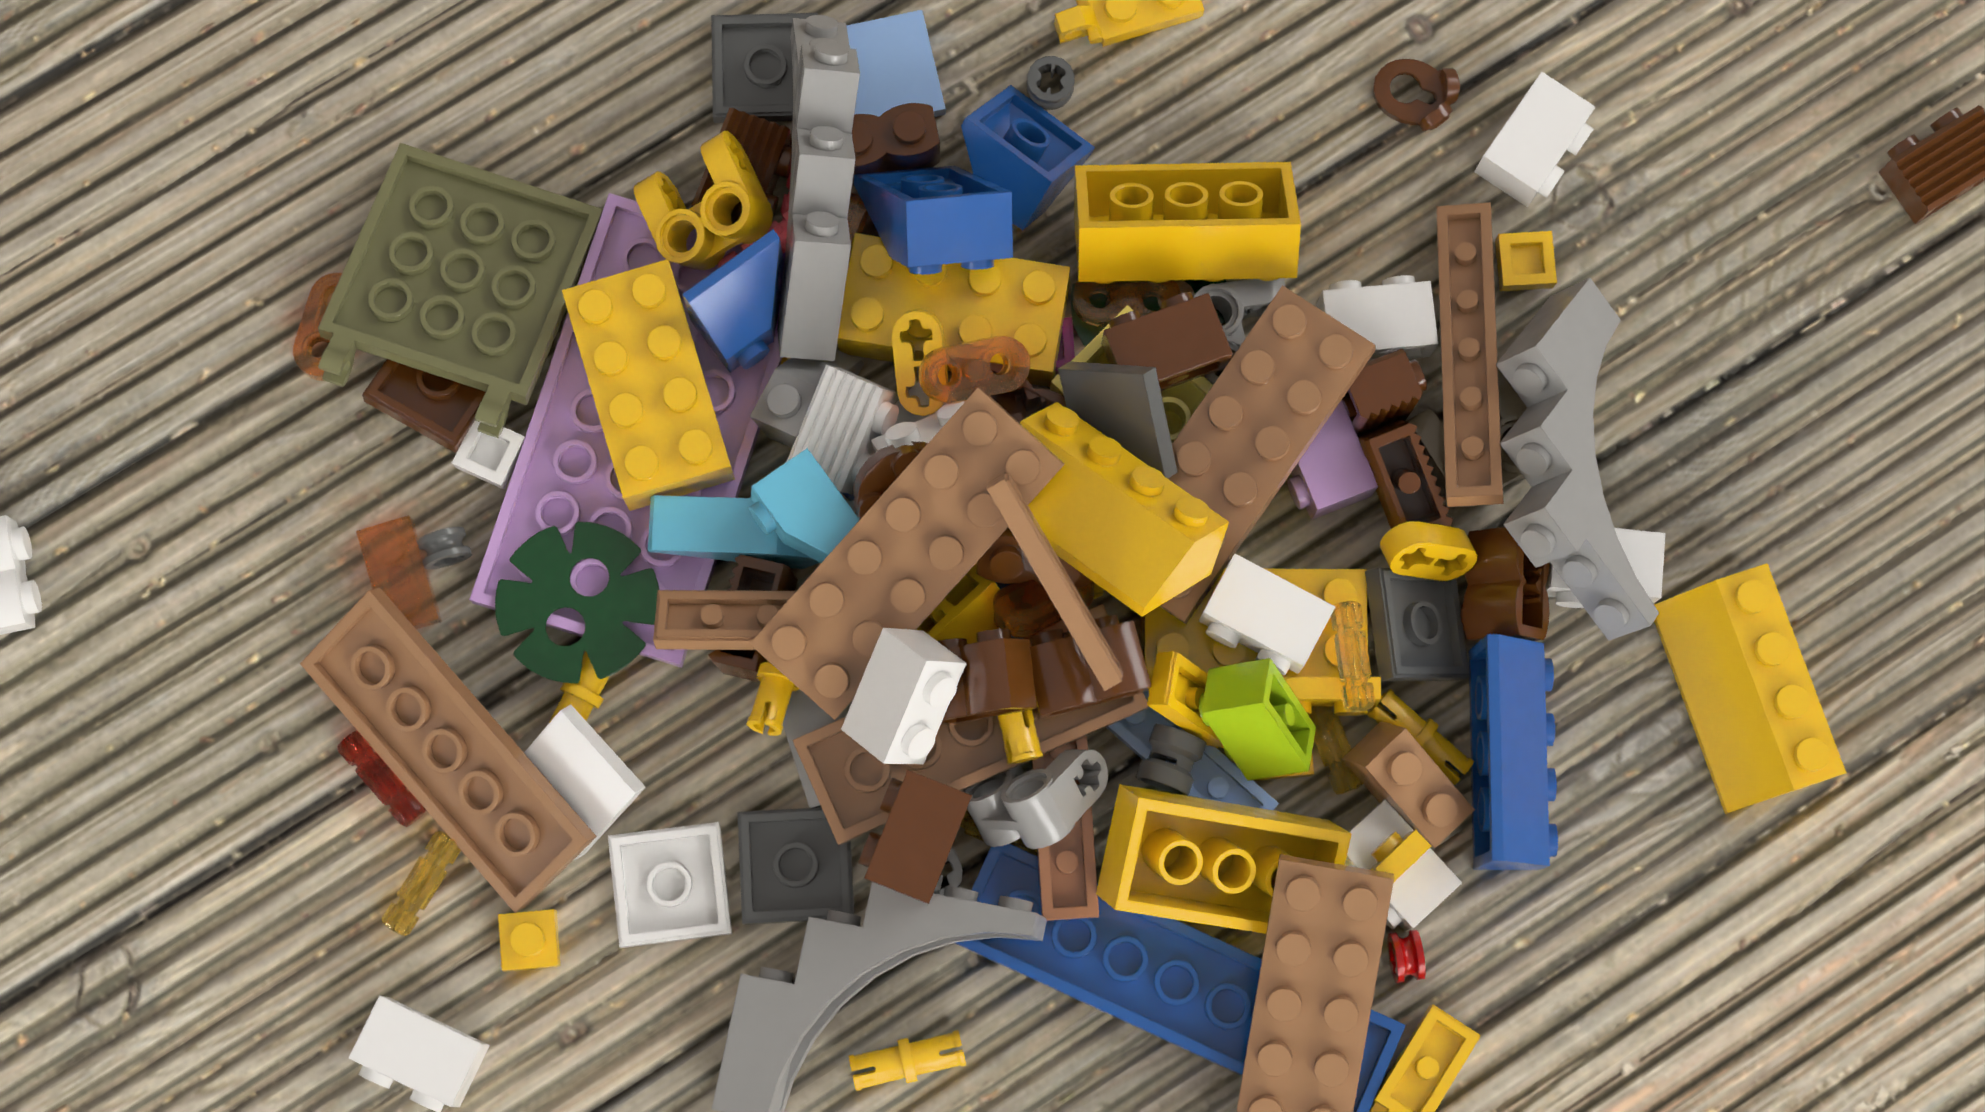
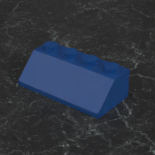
M1487 634L1468 651L1470 674L1471 759L1474 761L1471 766L1472 807L1475 809L1472 812L1473 870H1541L1550 866V857H1556L1558 851V830L1556 824H1549L1548 801H1555L1557 792L1555 769L1547 768V746H1553L1555 741V719L1553 713H1546L1545 691H1552L1553 661L1551 658H1545L1544 643L1500 634Z

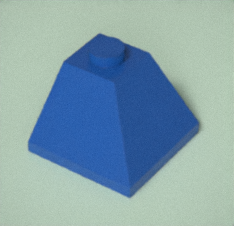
M1012 85L968 115L961 125L973 174L1012 192V224L1022 231L1045 213L1075 175V165H1083L1095 149L1093 145Z
M774 229L683 293L691 323L729 373L739 366L746 370L759 363L770 352L768 345L774 342L784 271L781 241Z

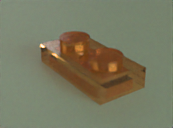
M407 515L357 530V537L372 589L380 587L416 629L442 622L427 569L424 568L422 561L424 559L423 553L418 548V536L413 519Z

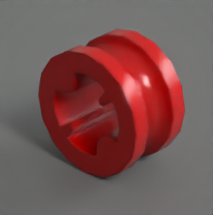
M1418 930L1408 931V935L1404 938L1399 937L1396 932L1389 933L1387 937L1388 956L1395 983L1404 982L1407 975L1414 976L1416 980L1425 979V957Z

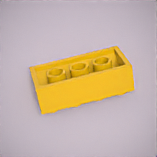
M1058 402L1021 420L1020 424L1065 463L1028 505L1058 557L1141 617L1211 575L1229 524L1228 520L1210 509L1205 502L1193 497L1167 479L1159 470L1150 467L1128 452L1116 440L1105 436L1082 420L1073 410L1062 406Z
M1768 563L1714 580L1654 604L1659 612L1654 623L1725 814L1846 773Z

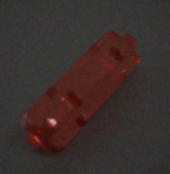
M357 730L347 735L337 746L338 752L349 765L357 766L355 772L382 804H389L391 806L389 812L399 824L408 827L422 817L426 809L411 792L406 790L407 787L376 752L374 753L373 748Z

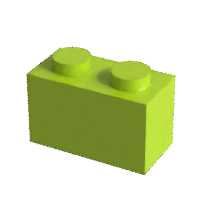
M1266 658L1210 668L1208 670L1205 692L1199 698L1200 716L1204 724L1211 727L1222 743L1227 757L1230 760H1234L1247 781L1309 771L1316 726L1272 659Z

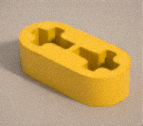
M915 309L906 312L896 320L892 328V349L897 394L900 403L908 412L914 415L926 416L940 409L948 397L947 362L944 334L940 321L934 314L926 310ZM914 319L920 320L922 328L931 329L933 337L926 340L923 344L924 359H916L913 342L903 340L902 333L911 328L912 320ZM917 366H925L928 384H937L939 389L938 393L931 395L929 398V405H921L919 397L915 395L910 396L908 392V387L917 383Z
M1409 521L1390 529L1380 541V548L1390 569L1398 575L1448 581L1466 574L1477 562V554L1464 530L1456 527Z

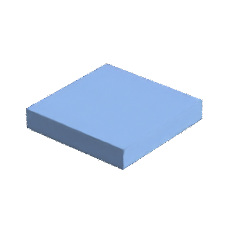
M922 10L846 25L850 49H856L860 70L854 114H871L879 117L887 110L898 105L923 103L933 107L935 117L946 115V108Z

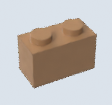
M1380 721L1342 758L1379 803L1386 800L1413 830L1416 829L1433 848H1436L1475 810L1406 728Z

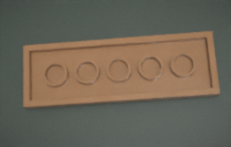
M1283 285L1172 443L1178 472L1168 479L1193 497L1205 502L1210 509L1229 521L1211 575L1159 606L1185 624L1192 617L1233 555L1237 552L1376 351L1375 344Z
M978 387L750 642V645L835 720L854 699L882 629L916 630L1008 528L1007 523L987 491L988 482L1004 473L1010 474L1027 505H1029L1065 463L985 391Z
M380 587L368 590L300 663L514 913L526 908L597 837Z
M1103 604L1089 609L1094 619L1108 616ZM1064 621L1023 639H1030L1034 635L1055 629H1063L1065 637L1072 635ZM1144 693L1040 720L1037 718L1035 709H1032L1037 737L1039 738L1041 751L1044 755L1146 710L1149 706L1147 705ZM998 716L958 724H941L935 737V743L928 753L924 765L882 763L841 730L846 717L792 740L838 846L886 824L889 813L879 810L891 779L895 778L903 782L907 770L963 791L1024 764H1007L1005 744Z
M1283 854L1279 855L1236 1112L1354 1111L1394 882L1393 873Z

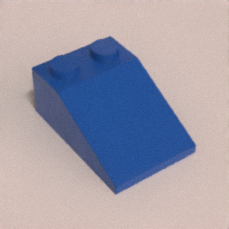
M957 166L854 174V186L890 258L908 267L910 273L942 272V264L961 263V267L965 269H988L994 267L995 259L1013 258L1011 191Z

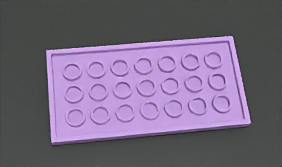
M611 193L608 194L577 285L666 260L657 249L637 201ZM696 228L690 232L687 238L686 246L688 251L696 242ZM742 243L726 251L724 257L732 251L739 253ZM669 261L735 477L733 481L682 496L738 498L760 432V428L751 419L750 415L774 370L780 366L783 358L780 357L778 319L774 342L768 345L770 349L768 355L749 369L744 370L742 366H739L729 373L691 323L683 298V293L717 270L718 264L714 268L704 271L695 270ZM568 313L469 600L473 604L495 610L496 590L500 579L532 583L529 577L510 562L509 559L513 553L530 537L551 526L558 528L568 552L571 553L575 524L578 521L598 523L613 528L630 538L641 549V553L621 573V576L652 568L658 581L659 590H708L717 562L716 559L648 552L650 505L629 511L622 497ZM593 558L580 560L573 566L570 573L572 588L583 596H595L601 593L609 581V573L606 566L601 561ZM560 608L554 611L546 623L548 627L580 637L583 636L585 631V621L582 615L572 608ZM623 622L626 627L646 643L645 648L639 655L682 668L688 649H656L653 641L655 625Z

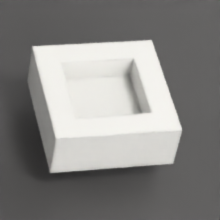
M474 421L464 437L452 464L461 471L505 490L513 474L525 436L504 427L500 437L496 438L478 432L477 428L480 422Z

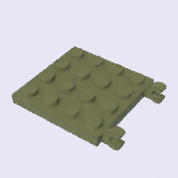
M400 143L318 326L320 337L330 340L318 366L320 370L325 371L322 379L344 387L350 376L357 349L485 391L486 393L475 416V421L480 422L477 430L478 432L499 438L507 420L511 400L527 405L567 310L562 290L577 286L603 209Z

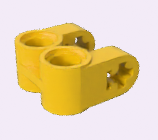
M722 131L701 144V154L714 185L706 191L701 202L693 207L686 209L677 188L661 171L653 173L634 185L636 201L654 238L657 249L664 258L669 259L673 263L695 270L705 271L714 268L723 259L726 251L740 243L751 244L767 234L772 225L773 212L771 204L767 200L743 147L729 131ZM741 202L742 214L739 220L732 224L731 212L734 206ZM696 228V242L688 251L686 246L687 238L690 232Z

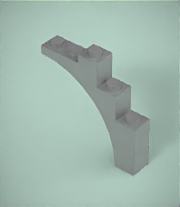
M812 15L807 17V19L793 18L790 36L793 74L792 155L786 250L777 333L780 357L835 361L851 249L847 216L856 159L852 127L860 70L856 49H850L846 23L838 22L834 18L825 15Z
M1587 278L1550 296L1496 363V366L1527 407L1500 442V445L1531 486L1530 490L1503 525L1535 568L1547 563L1553 565L1609 641L1651 626L1659 612L1640 584L1616 535L1603 495L1595 454L1593 419L1597 375L1606 345L1621 320L1592 279Z
M941 875L929 904L872 882L863 927L860 926L861 916L840 911L828 910L826 920L808 917L794 984H792L794 973L768 967L760 968L759 977L740 974L712 1109L722 1112H784L794 1079L816 1038L840 1008L877 976L915 955L956 942L999 937L1043 941L1047 919L1038 913L1032 912L1033 902L1000 896L998 906L977 902L978 892L953 886H945L944 894L939 895L943 880Z

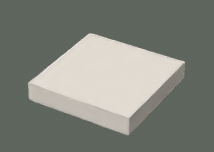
M572 705L560 710L524 752L597 836L574 861L588 852L645 789L644 784Z
M719 822L608 835L620 948L732 934Z

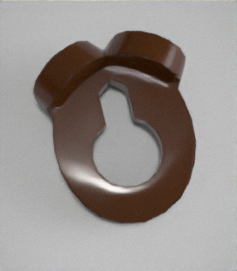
M1415 59L1394 60L1382 67L1375 76L1373 87L1374 100L1381 111L1391 119L1403 124L1419 125L1423 132L1431 131L1450 117V113L1453 111L1451 105L1456 103L1459 96L1460 80L1456 70L1453 68L1436 70L1425 62ZM1399 75L1412 76L1419 83L1421 90L1433 94L1435 102L1431 105L1418 99L1409 103L1399 102L1391 94L1390 83Z

